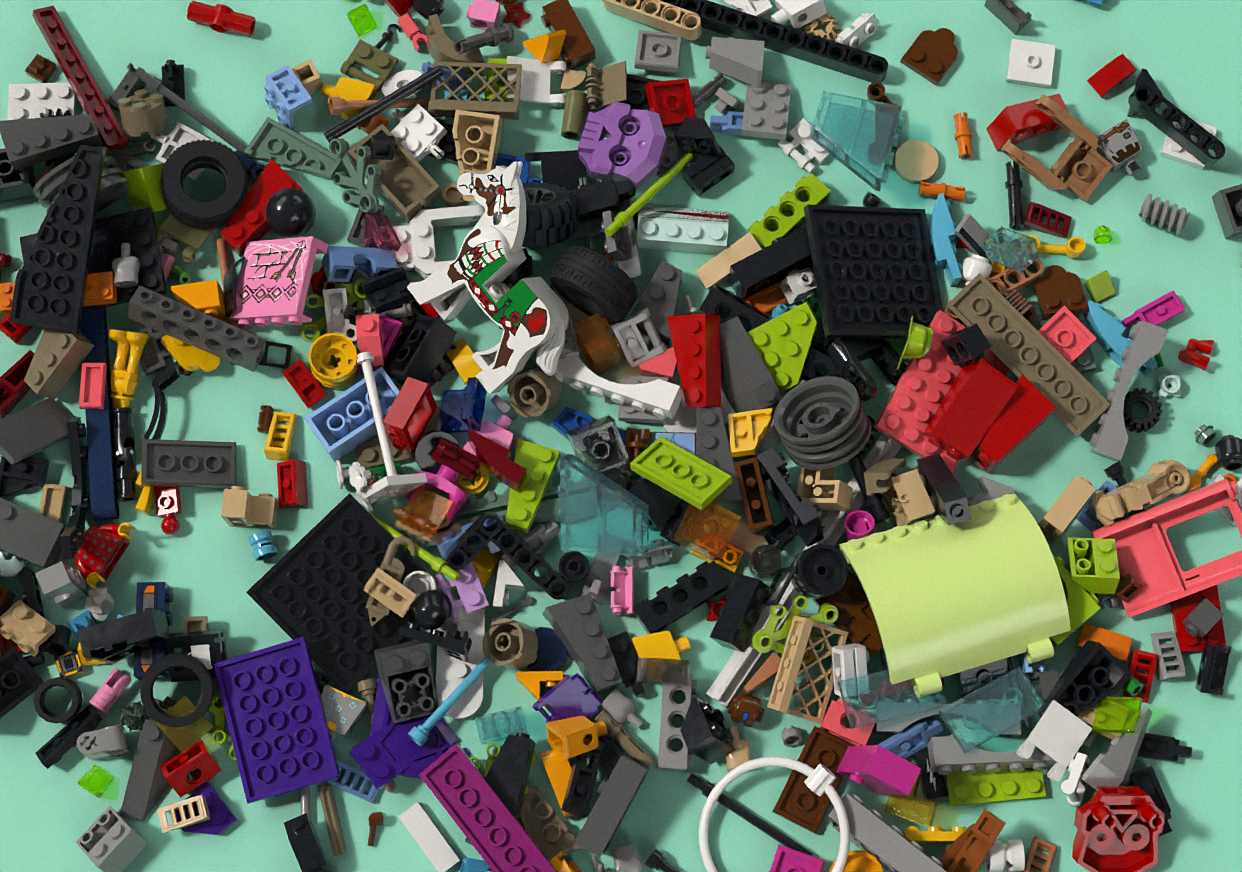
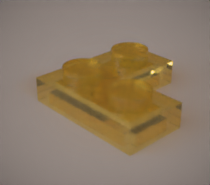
M920 771L909 796H888L885 812L926 826H932L938 803L916 795L922 775Z

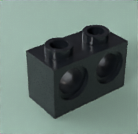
M977 323L958 330L941 341L954 365L960 363L967 365L973 361L976 362L986 356L984 351L991 347Z

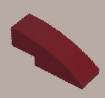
M31 350L0 377V419L10 413L31 389L24 381L35 354Z
M470 429L467 433L468 442L481 463L502 483L518 492L527 477V469L510 460L511 450Z

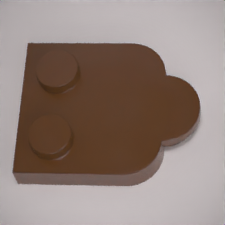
M940 28L935 32L931 30L921 32L901 58L900 63L937 86L958 55L957 47L954 45V33L947 28Z
M1051 265L1047 267L1044 275L1037 279L1034 289L1042 319H1050L1064 305L1073 315L1088 313L1089 307L1080 278L1074 273L1066 272L1061 266Z

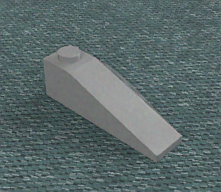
M1144 706L1126 725L1123 737L1120 735L1111 741L1109 752L1105 755L1100 753L1082 775L1081 779L1095 790L1096 786L1118 787L1126 786L1152 715V711L1147 706Z

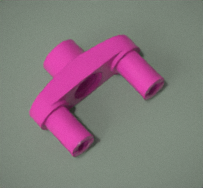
M441 465L437 474L418 471L417 474H426L427 482L409 492L405 499L413 504H419L427 488L430 487L448 494L450 498L440 516L454 522L458 511L469 497L466 492L454 485L460 474L444 465Z

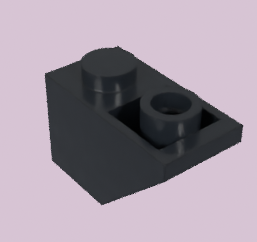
M685 117L674 135L681 152L720 154V147L705 119Z

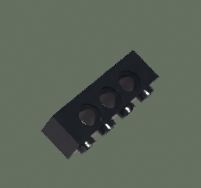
M715 561L711 563L703 562L695 568V573L690 576L688 573L682 575L676 580L677 584L671 588L665 586L656 592L657 596L650 601L646 598L636 605L635 616L647 634L660 632L729 588V582ZM703 580L706 582L707 587L703 590H698L695 588L694 582ZM678 592H683L686 594L687 600L678 602L675 600L674 595ZM659 604L665 605L667 612L659 615L654 611L655 606Z

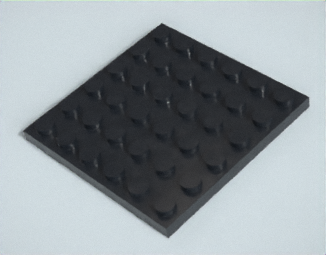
M807 205L804 207L825 338L908 339L912 316L913 322L929 327L935 314L940 310L943 312L925 209Z
M350 493L246 592L292 640L306 637L311 659L346 694L376 665L374 650L397 645L405 637L398 635L401 625L407 626L408 622L418 624L409 609L403 618L390 610L389 616H384L374 626H371L368 609L365 608L370 595L364 591V587L376 569L380 568L387 548L394 538ZM401 545L398 546L394 558L400 560L405 567L401 584H403L405 577L410 573L425 570Z

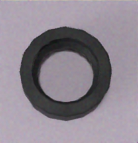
M57 677L42 683L36 690L33 701L35 710L42 719L57 724L66 722L76 716L81 709L83 698L81 690L75 682L69 678ZM61 686L71 693V707L63 714H54L45 706V694L52 687Z

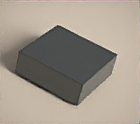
M497 394L491 399L492 403L510 419L515 420L519 416Z

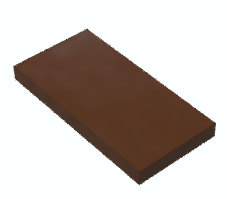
M814 726L797 761L807 764L813 769L819 764L824 765L837 777L831 784L837 791L844 776L836 771L848 746L854 745ZM792 770L772 812L816 834L831 804V800L826 793L818 796L807 787L804 781L808 776Z

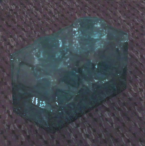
M1000 227L984 241L986 255L989 260L1020 272L1040 257L1035 238L1004 227Z
M522 706L475 718L481 744L506 739L508 734L516 736V732L528 733Z

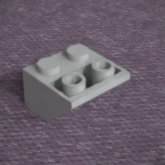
M111 806L76 841L77 845L96 867L103 872H123L148 844L147 840Z

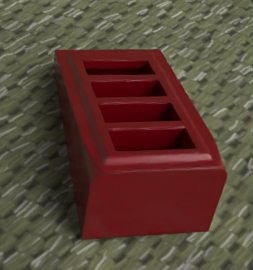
M1030 202L1023 224L1025 228L1066 239L1072 217L1041 204ZM1034 213L1038 214L1037 220L1033 219ZM1043 216L1047 217L1045 224L1041 222ZM1051 218L1055 219L1053 227L1050 226ZM1060 220L1064 221L1062 230L1058 229Z

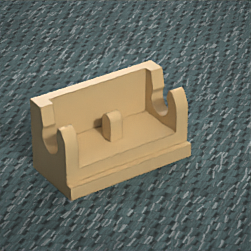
M380 568L376 569L364 587L366 593L402 618L418 597L414 592Z

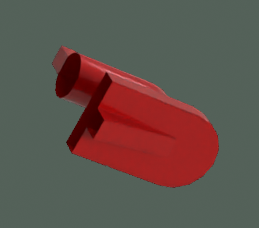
M1192 338L1188 340L1186 349L1179 352L1178 359L1205 371L1210 358L1196 353V350L1210 355L1214 341Z

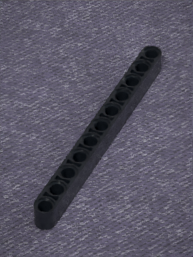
M660 0L663 2L673 1L674 4L671 5L683 9L694 8L695 10L691 12L699 15L702 28L735 39L764 41V48L871 83H881L886 77L888 62L881 56L708 0ZM708 14H713V15H715L716 17H714V18H709V17H707L706 15H708ZM734 21L736 24L730 25L727 22ZM751 27H752V28H755V29H757V30H756V31H749L748 28H751ZM770 34H775V35H777L778 37H777V38H771V37H769L768 35H770ZM796 41L798 42V44L792 45L789 42ZM814 47L819 49V51L813 52L810 48ZM837 54L840 58L836 59L831 57V55ZM852 61H858L861 65H854ZM873 68H879L882 72H875Z

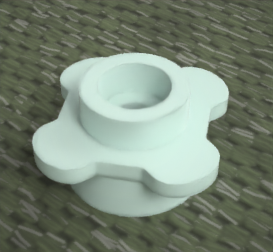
M1178 375L1159 376L1157 381L1160 384L1159 395L1161 397H1166L1167 395L1178 397L1181 395V382Z

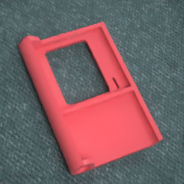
M1226 478L1114 522V524L1092 531L1094 538L1115 539L1119 573L1123 577L1129 573L1143 586L1127 602L1122 600L1128 618L1242 575V550L1191 570L1183 571L1166 533L1167 529L1226 506L1230 509L1242 537V512L1235 498V495H1238L1239 492L1234 481L1229 482Z

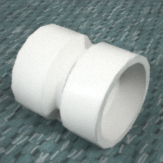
M995 840L994 845L985 857L988 872H1003L1005 868L1009 872L1024 871L1025 854L1022 840H1006L1005 844L1001 840Z

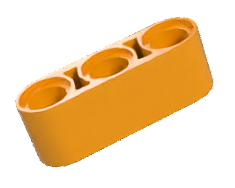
M550 749L540 753V756L562 809L572 769L568 759L562 757L554 749ZM562 811L565 819L574 816L570 813Z

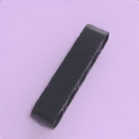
M1139 85L1130 94L1128 102L1132 109L1202 164L1207 166L1214 165L1224 156L1225 146L1221 141L1149 85ZM1137 94L1143 95L1145 101L1140 100ZM1155 108L1161 109L1163 115L1158 114ZM1173 121L1180 125V129L1173 125ZM1191 135L1197 138L1198 143L1192 141ZM1208 149L1213 150L1216 157L1211 156Z

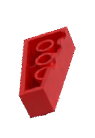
M273 159L270 160L247 193L241 208L230 218L221 231L225 243L239 257L244 254L247 242L259 241L271 230L265 218V207L269 198L276 191L283 188H297L303 191Z
M704 313L667 316L686 407L721 408L720 315Z

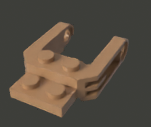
M1042 95L1035 105L1074 137V141L1067 146L1050 171L1029 153L1023 152L1013 145L1011 140H1007L1001 150L1047 189L1061 190L1068 188L1082 201H1087L1113 165L1097 153L1098 142L1097 136L1050 97Z

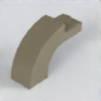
M438 15L429 16L428 25L426 26L428 36L427 50L435 61L484 63L480 49L457 54L458 52H455L453 46L454 41L444 32ZM470 69L463 70L466 74H474Z

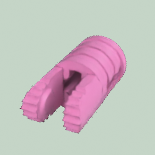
M114 669L89 702L107 714L132 679L128 675L122 676V672L119 669Z

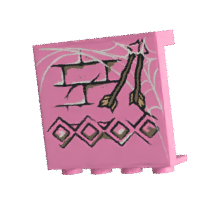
M314 236L247 242L243 256L246 259L242 262L236 287L237 309L230 315V319L238 322V326L243 328H251L254 325L268 327V325L272 324L284 326L289 323L301 325L302 323L312 322L310 317L303 314L315 255L327 253L328 244Z

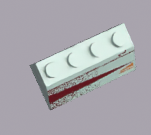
M644 205L639 210L637 227L638 247L642 249L718 255L727 248L729 212Z

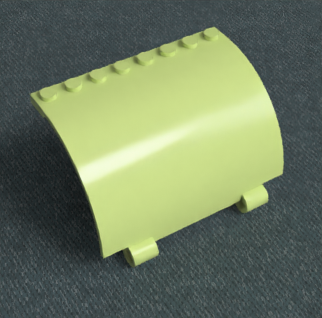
M1015 493L969 506L971 520L948 526L937 515L839 544L841 553L848 564H851L869 600L882 639L890 683L892 685L912 679V686L918 698L942 691L940 678L1021 653H1024L1029 664L1054 657V649L1049 637L1071 631L1062 581L1049 545L1036 520Z

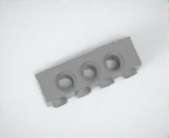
M664 672L657 770L686 772L687 766H692V753L688 751L680 730L682 727L675 728L670 722L675 716H679L683 720L685 719L691 703V694L696 695L697 680H692L691 673ZM675 693H682L686 700L682 704H676L672 700V696ZM679 740L683 748L679 752L672 751L669 748L671 741Z

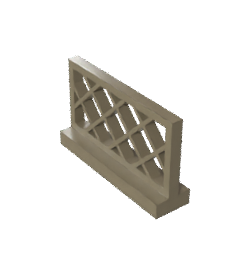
M434 61L433 68L436 66L448 68L452 74L445 80L438 78L432 82L431 98L428 104V110L432 117L455 118L456 110L500 115L502 119L519 120L522 64ZM464 69H470L474 74L464 81L458 74ZM485 70H492L496 75L486 82L480 75ZM508 70L517 71L516 78L510 83L502 76ZM456 76L462 85L455 91H452L446 84ZM478 77L484 85L474 92L468 85ZM500 78L506 86L496 93L491 85ZM443 87L450 93L445 99H436V93ZM466 87L472 96L467 100H460L456 95ZM488 88L494 97L489 101H482L479 95ZM510 89L515 94L514 102H505L501 96Z

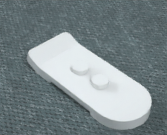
M464 606L458 608L460 618L451 620L449 617L446 623L437 629L444 632L443 637H445L452 622L458 625L457 630L461 632L462 638L464 632L468 631L469 638L472 640L467 663L446 655L442 647L437 646L436 696L438 706L449 697L484 659L485 608L468 615ZM484 673L445 715L453 719H466L477 713L484 699Z

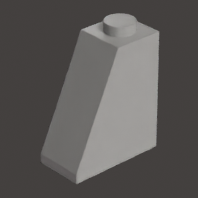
M712 37L711 46L706 47V59H710L709 68L755 87H761L764 41Z

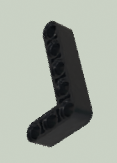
M487 511L481 514L446 551V560L450 568L462 570L492 541L553 599L561 600L569 592V586L563 576L494 512ZM489 518L496 520V525L491 529L484 527V522ZM504 535H512L513 541L510 544L504 545L501 543V538ZM470 536H478L480 538L479 543L475 546L469 545L467 540ZM521 551H529L530 556L524 561L518 559V554ZM454 553L463 554L462 561L458 563L450 560ZM540 566L546 567L547 570L543 576H536L534 574L536 568ZM556 582L563 583V588L559 592L551 590L552 585Z

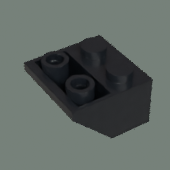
M698 697L692 698L680 731L688 751L713 764L734 751L731 742L733 737L724 726L723 721H725L722 712Z

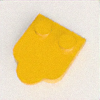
M165 335L161 339V343L185 370L196 371L201 369L204 372H212L219 366L220 358L169 335Z

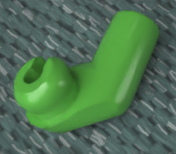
M180 264L172 266L169 273L170 278L178 276L181 284H189L191 282L190 274Z

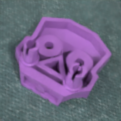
M615 101L601 111L595 113L589 111L578 145L579 159L587 168L591 178L599 180L613 178L617 181L628 179L638 189L654 176L659 170L667 145L660 116L658 113L648 110L631 109L629 104ZM628 128L634 129L632 132H627L626 130ZM618 158L625 159L623 162L617 161Z

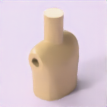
M738 726L729 727L733 737L731 742L734 751L725 756L728 772L740 764L751 760L749 741L740 739Z

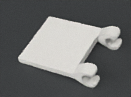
M507 57V64H522L520 101L549 104L558 108L565 104L566 96L564 94L550 95V72L558 75L563 74L566 70L565 61L541 63L536 59ZM507 71L506 81L508 83L516 78L517 71ZM509 89L506 91V99L514 100L515 94Z
M1052 700L1026 741L1018 748L1017 755L1028 759L1032 755L1034 748L1037 747L1057 762L1049 770L1047 776L1051 780L1058 782L1062 779L1071 759L1075 756L1093 728L1058 702Z

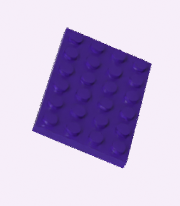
M300 637L213 664L247 804L341 777L306 637Z

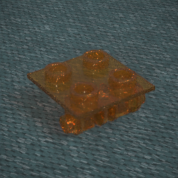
M419 486L405 507L401 506L394 509L393 515L397 519L394 525L430 543L453 507L454 502Z

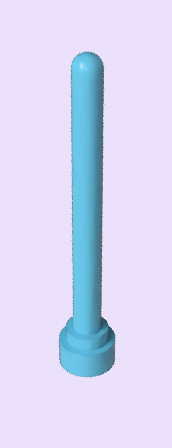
M485 657L422 726L418 725L417 728L413 727L408 736L422 747L428 740L427 737L430 735L428 732L493 662Z

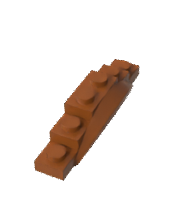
M984 809L976 823L964 830L939 861L943 864L942 868L946 872H978L1006 822Z

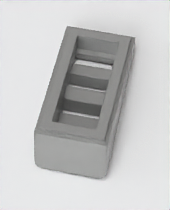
M1175 631L1151 634L1154 654H1158L1156 666L1159 681L1184 678L1186 676L1185 666ZM1170 639L1171 643L1159 644V640ZM1172 648V652L1162 653L1161 649ZM1174 657V661L1164 662L1163 658ZM1175 666L1176 670L1167 671L1166 667Z

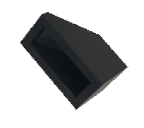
M307 813L284 822L289 842L301 871L312 872L326 866L316 830Z

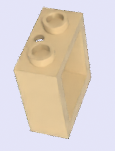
M1076 475L1038 523L1043 535L1054 542L1063 533L1096 490L1087 478H1080Z

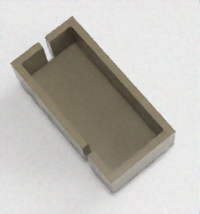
M383 124L348 150L356 167L358 158L356 150L359 146L370 147L372 135L386 133V136H393ZM399 141L395 143L393 160L366 159V168L371 164H378L381 167V175L376 178L375 188L407 223H410L416 214L423 210V206L428 208L442 197L440 186ZM365 168V177L368 179V176H367V173H366V168Z

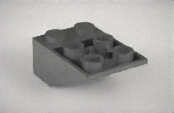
M414 640L374 650L378 674L393 723L433 714L439 706L427 643Z

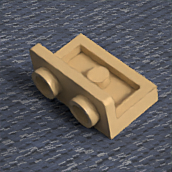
M21 600L17 601L0 616V633L6 639H11L17 643L23 652H29L34 657L39 653V646L56 629V626Z

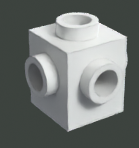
M809 267L802 270L797 268L791 271L779 285L790 305L801 300L803 302L809 301L810 296H815L814 293L817 290L815 275L812 274Z

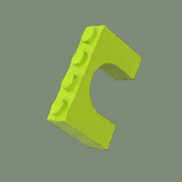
M1053 555L1067 601L1071 631L1049 637L1051 643L1057 646L1101 607L1098 605V598L1092 592L1087 593L1083 587L1071 579V574L1066 569L1067 564L1060 556L1055 557Z

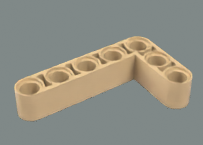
M603 0L604 8L611 13L687 40H696L702 34L701 20L698 14L660 0ZM649 11H656L655 13L648 14ZM669 18H676L673 21H668ZM689 25H696L693 28H688Z

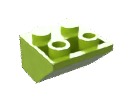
M1068 537L1067 546L1071 579L1088 592L1115 594L1120 580L1115 539Z

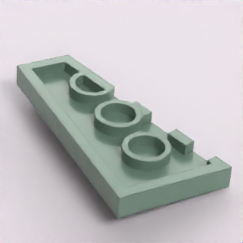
M267 117L244 151V154L248 157L270 162L273 159L280 166L330 180L333 179V174L343 164L340 157L332 156L328 150Z

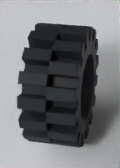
M1137 388L1126 394L1123 416L1125 428L1127 426L1130 427L1129 431L1137 430V433H1141L1144 430L1146 432L1159 421V416L1162 414V410H1160L1162 404L1157 402L1158 396H1152V391L1147 393L1146 389L1142 388L1139 391ZM1134 403H1142L1147 407L1148 414L1145 418H1137L1132 414L1131 406Z

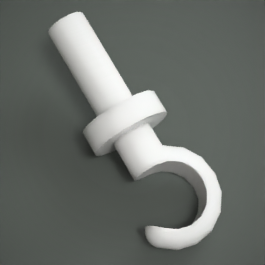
M684 296L688 308L686 314H695L697 308H693L690 296Z

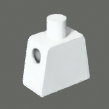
M775 0L778 11L771 16V20L779 24L787 21L794 28L798 29L826 14L827 11L824 0Z

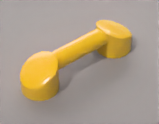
M1028 235L1024 237L1021 247L1028 256H1036L1037 253L1065 254L1069 258H1076L1082 255L1086 244L1080 237L1070 238L1067 245L1041 244L1038 237Z

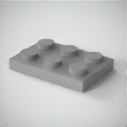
M761 82V87H755L747 83L741 136L786 140L791 85Z

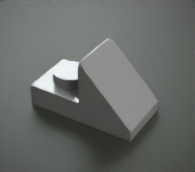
M981 476L978 484L984 495L977 493L969 497L968 505L972 506L982 501H989L1006 494H1013L1014 490L1009 486Z

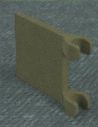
M170 214L161 227L157 229L159 246L167 235L188 246L183 251V261L191 264L197 252L215 228L201 230L192 226L189 227Z

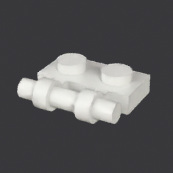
M804 118L788 133V137L792 142L789 143L787 140H780L778 142V145L783 149V153L787 156L790 155L798 162L797 165L801 169L805 168L809 173H812L816 168L811 163L813 159L821 165L836 148ZM800 147L807 154L803 156L797 148Z

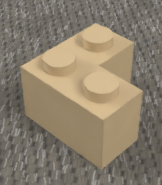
M835 467L824 470L800 468L797 492L802 501L809 498L813 505L817 504L820 510L850 511L853 488L841 480H833Z
M232 486L231 489H224L221 517L230 527L276 530L279 502L272 494L259 493V496H252L245 487Z

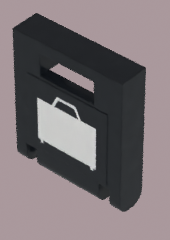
M224 630L169 633L170 640L166 641L168 655L175 654L174 648H181L182 654H187L200 660L209 670L212 679H217L213 664L228 660L225 639L215 640V638L224 636ZM183 667L170 668L171 682L199 680L197 675L190 669Z

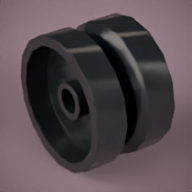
M819 544L811 546L799 553L791 563V567H797L791 582L796 591L806 598L815 600L826 598L842 589L847 581L849 571L847 561L841 551L831 545Z

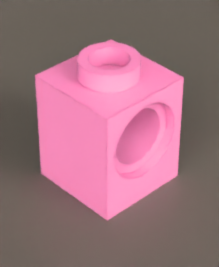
M473 0V4L468 6L466 18H469L470 27L483 30L489 27L497 28L501 14L500 3L488 0Z

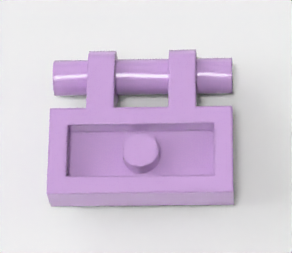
M472 562L462 570H456L461 574L456 582L454 580L446 581L443 573L435 576L438 590L446 593L450 598L452 604L451 620L460 618L458 608L463 606L467 615L489 606ZM454 587H457L461 598L454 601L450 591Z

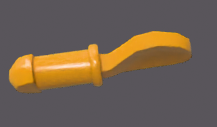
M1216 454L1208 455L1204 463L1196 469L1197 473L1190 476L1189 486L1184 492L1191 493L1200 488L1202 476L1205 477L1212 466L1217 463Z

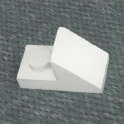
M499 560L493 608L494 610L504 611V605H509L510 591H506L507 588L525 590V587L504 560Z

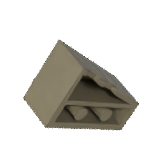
M45 328L24 381L36 394L55 400L95 345L80 331L75 333Z

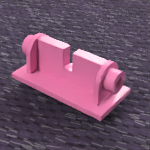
M612 566V571H610L611 587L615 588V591H611L610 609H612V613L615 616L634 613V567L622 568L621 566Z

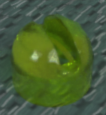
M1101 225L1094 230L1095 243L1108 244L1112 241V232L1109 227Z

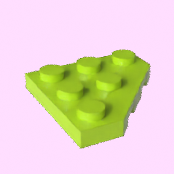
M808 301L747 332L780 393L800 382L813 335L818 325V319Z

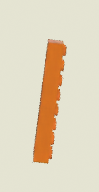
M110 271L88 274L83 307L117 303V286L114 285V273ZM15 282L0 283V311L4 315H11Z

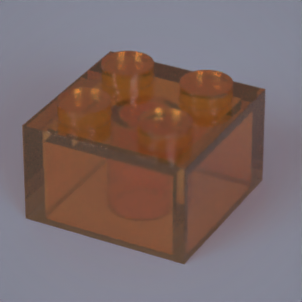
M597 312L573 325L577 344L596 375L599 376L620 365V356H622L620 349L622 347L616 336L612 338L609 332L611 328L605 317L601 319Z
M714 502L708 504L703 510L689 504L673 540L712 561L720 560L724 556L741 517Z

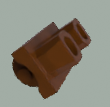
M627 428L625 470H631L630 463L649 447L650 429Z

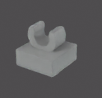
M721 87L715 93L720 100L714 108L723 115L729 106L736 110L741 102Z

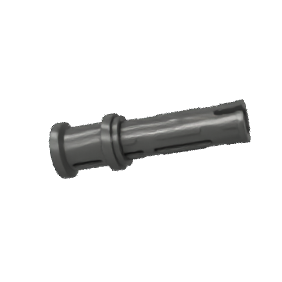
M503 23L497 28L489 27L481 34L454 41V50L458 52L457 54H462L484 46L496 47L501 42L509 43L514 39V30L508 23Z

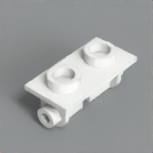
M869 13L861 14L851 24L854 30L847 27L836 36L835 42L857 48L878 29L875 13L871 15Z

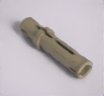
M605 709L594 719L595 722L604 721L607 733L609 734L608 737L611 740L614 739L640 764L649 767L656 760L627 733L624 725L614 720Z

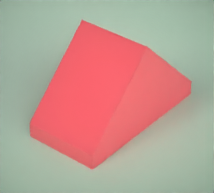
M671 347L640 364V375L669 378V383H672L677 368L674 348Z

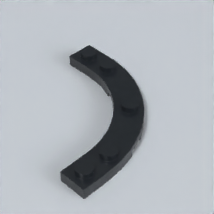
M72 417L67 421L74 485L71 503L73 509L72 516L69 517L67 527L60 535L63 560L73 559L79 551L80 545L84 544L86 510H90V498L87 496L86 472L88 446H84L83 437H86V427L84 423H81V417Z

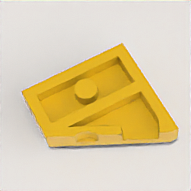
M772 408L728 414L732 457L756 454L772 420Z

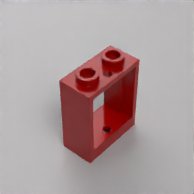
M408 377L383 420V425L392 446L400 451H404V449L411 452L414 451L417 441L424 433L437 409L428 383Z

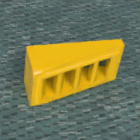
M273 412L264 448L267 459L289 460L297 418L296 413ZM278 421L289 422V425L278 424ZM276 430L287 431V433L276 432ZM275 439L285 440V441H284V442H277V441H275Z

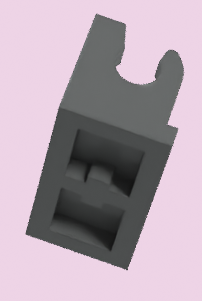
M986 0L984 6L1015 35L1031 21L1032 14L1029 12L1025 14L1011 0Z
M132 63L128 64L127 69L129 71L112 96L108 95L105 98L108 105L119 111V99L133 96L135 91L143 90L146 86L145 82L134 75L137 69L133 67Z

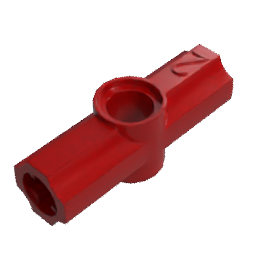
M192 1L187 9V19L189 21L208 25L212 30L219 33L230 31L250 37L255 29V17L234 12L233 9L226 5L216 4L211 6Z

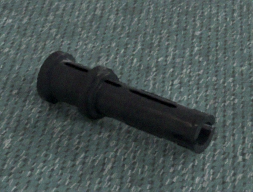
M857 454L847 462L864 497L863 505L868 508L869 513L875 520V524L889 519L891 514L885 509L882 502V494L873 493L872 495H867L864 472L867 471L861 454Z

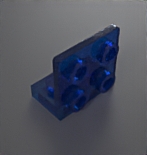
M477 377L468 378L467 387L462 390H445L443 392L437 426L438 431L441 430L449 433L468 432L470 429L474 432L481 431L487 391Z

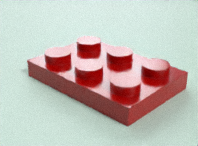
M1217 585L1170 602L1174 631L1181 653L1202 652L1204 642L1226 646L1222 617L1200 639L1197 636L1193 637L1185 630V625L1181 623L1205 598L1221 611Z

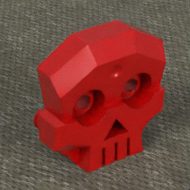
M1096 786V794L1083 806L1076 808L1074 825L1078 830L1073 842L1072 858L1077 864L1090 872H1144L1159 863L1158 835L1163 833L1165 814L1155 805L1151 797L1138 786ZM1103 833L1100 838H1097L1098 834ZM1138 833L1136 837L1132 838L1133 834Z

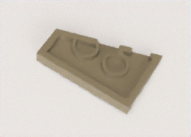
M536 786L529 788L523 799L520 816L525 830L548 860L561 851L570 853L581 849V846L574 843L575 837Z

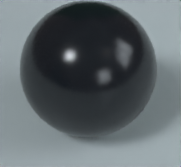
M283 188L276 191L267 201L265 218L270 229L277 235L284 238H297L303 236L312 228L316 218V209L314 202L304 191L297 188Z

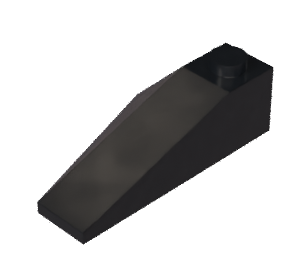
M1088 640L1072 658L1037 712V715L1041 718L1052 700H1055L1078 717L1083 711L1098 705V702L1116 694L1133 674L1100 642Z

